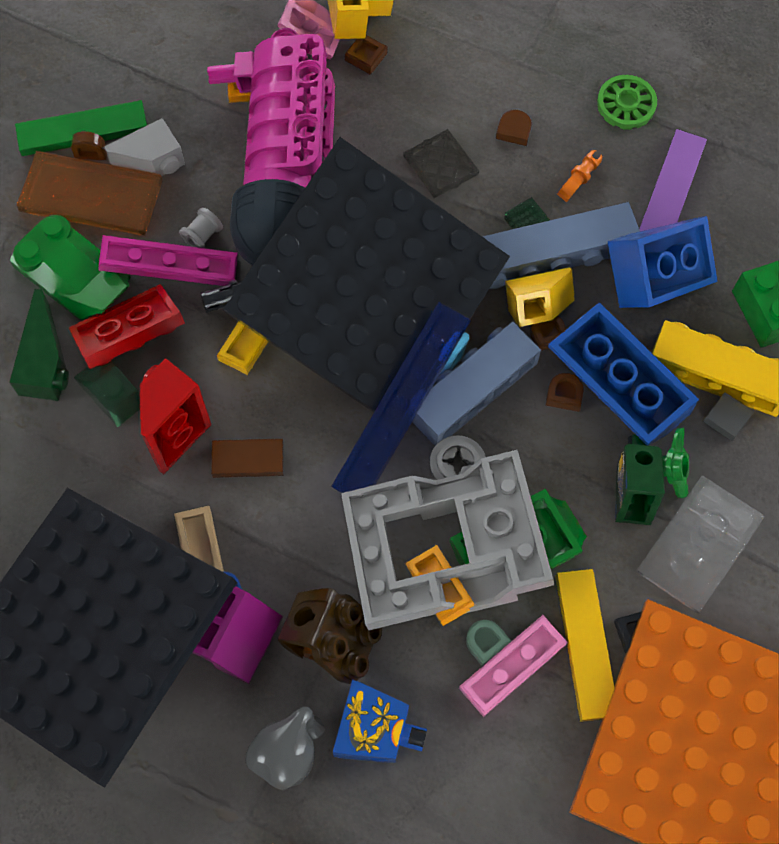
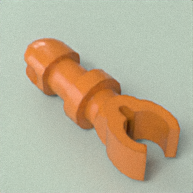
M591 150L582 160V164L576 165L573 168L571 177L557 195L567 202L581 184H586L589 181L590 173L602 161V154L598 159H595L592 155L596 150Z

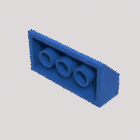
M600 302L548 345L647 446L668 435L692 413L699 401Z

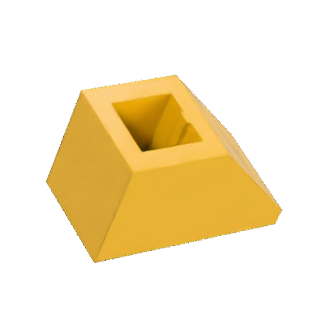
M570 267L505 281L508 312L519 327L551 321L575 300L573 274Z

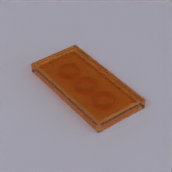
M36 151L16 206L19 212L45 217L61 215L70 222L145 236L163 180L161 174Z

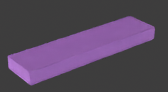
M676 129L641 223L640 231L678 222L707 139Z

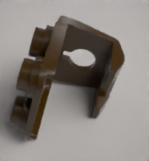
M321 588L297 593L278 641L286 650L301 659L304 657V647L310 648L313 659L337 681L351 684L352 680L357 681L367 674L369 670L368 657L373 644L381 639L382 627L368 630L365 625L362 606L352 596L339 594L331 588Z

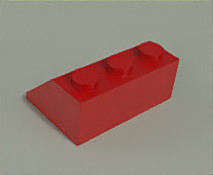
M166 358L159 365H154L147 370L140 383L141 435L158 470L164 475L212 424L199 385Z

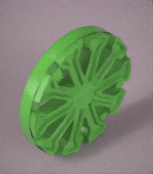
M615 76L607 80L599 91L597 99L598 111L604 117V120L613 127L616 125L623 130L639 128L646 125L652 119L657 107V96L652 86L637 76ZM621 83L623 88L620 89L617 84ZM632 84H635V85H636V88L634 89V88H631L630 86H631ZM621 114H623V120L618 118Z

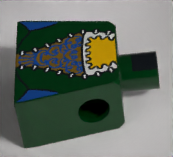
M636 434L628 437V444L624 446L617 465L615 522L651 525L665 494L662 449L658 446H647Z

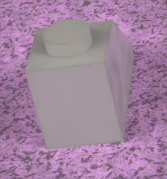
M163 118L104 146L109 162L115 170L157 179L165 174L174 173L179 167L185 165L181 146Z

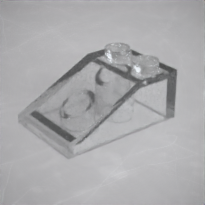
M702 475L636 572L696 613H699L743 551L765 516Z

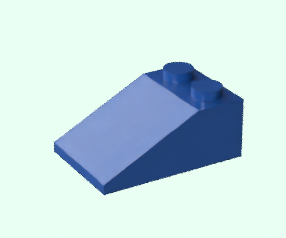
M707 216L631 233L608 241L619 308L651 307L718 282Z

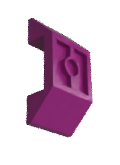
M235 586L192 653L212 662L216 669L250 684L283 616L247 591Z

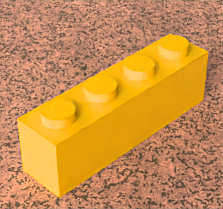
M664 321L652 354L681 382L720 397L726 392L747 407L774 417L779 415L778 358H768L755 353L749 347L735 346L722 341L716 335L702 334L691 330L687 325L680 322Z

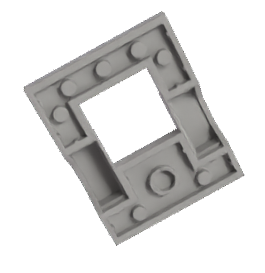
M518 450L481 458L463 474L438 480L409 476L341 493L363 615L368 630L434 615L437 612L454 608L455 603L446 602L442 584L451 582L450 579L454 577L459 578L474 602V606L469 608L470 611L467 613L518 601L517 594L554 586L552 572ZM458 512L469 564L397 581L385 522L421 514L422 519L426 520Z

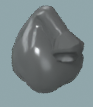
M303 706L289 717L266 725L248 746L245 754L246 766L277 789L286 790L302 783L309 775L315 760L313 740L320 737L326 730L321 719L314 716L313 711L309 707Z

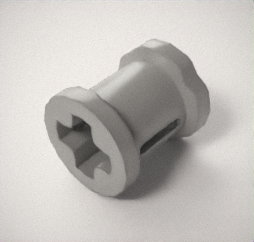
M202 207L198 210V216L187 228L182 227L179 230L181 238L191 247L205 248L204 243L214 232H220L223 229V225L218 217L210 210Z

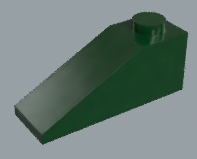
M34 289L9 383L18 396L59 401L61 391L67 388L69 371L66 369L50 305L41 289Z

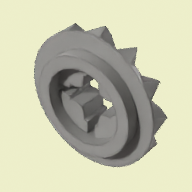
M458 435L444 438L436 444L431 452L430 468L432 476L437 480L455 476L454 466L448 465V462L454 461L457 451H460L462 462L468 464V466H462L459 474H463L479 459L485 458V453L481 446L471 438Z

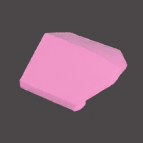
M288 0L277 25L279 29L291 28L298 35L316 34L320 36L324 41L327 59H331L340 39H334L330 12L314 0Z

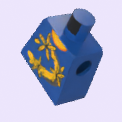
M352 680L333 755L343 759L395 763L399 746L422 752L427 729L406 723L409 711L408 704L361 682Z

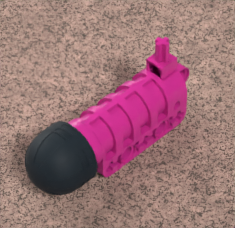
M281 28L275 31L271 38L260 42L254 49V52L235 53L234 64L216 65L207 68L210 84L236 82L240 93L251 92L243 186L237 189L232 197L230 232L239 254L252 266L323 163L322 156L325 160L333 148L335 83L332 72L326 67L327 53L324 41L316 34L298 35L291 28ZM310 49H313V60H309L307 54L310 52Z

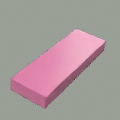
M542 615L461 684L459 689L480 714L485 717L564 648L568 642L547 618Z

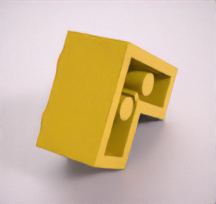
M327 0L334 39L365 38L368 16H391L393 0Z

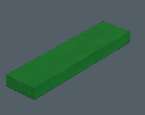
M139 100L16 123L15 127L21 156H28L70 148L73 135L81 131L98 134L105 141L123 138L147 126L143 102Z

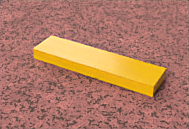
M593 569L559 572L555 575L566 641L568 642L567 648L580 722L602 720L606 714L615 687Z

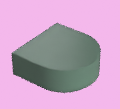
M490 620L475 622L469 628L466 636L467 648L481 666L485 665L511 642L504 631L495 622Z

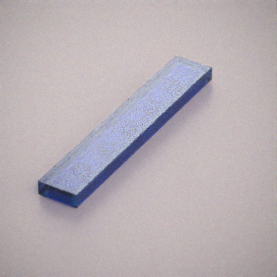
M438 302L333 482L332 488L345 493L376 485L471 322L469 318Z

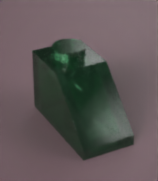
M111 362L92 369L86 367L74 377L75 381L117 427L140 410V394L138 390Z

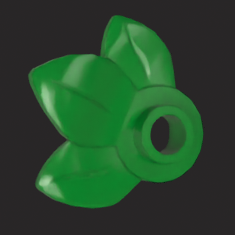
M684 428L676 429L672 439V446L668 450L667 455L662 457L663 475L667 477L668 483L673 485L677 498H685L688 495L686 480L689 475V454L683 448Z

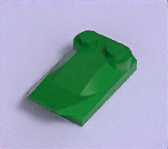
M51 215L41 220L17 243L10 259L12 266L80 321L90 318L95 314H102L129 287L128 280L131 278L130 274L99 271L101 250L73 229L69 221L61 215Z
M546 489L532 495V504L550 569L552 570L581 554L583 551L582 545L587 536L566 501L551 497ZM460 532L450 537L449 542L459 565L469 564L463 533Z

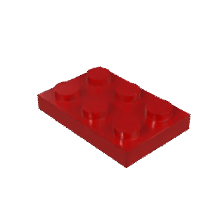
M159 284L106 309L102 314H96L68 328L89 369H92L96 366L108 364L114 357L129 350L139 349L145 342L160 335L172 333L176 327L185 324L179 309L163 286Z

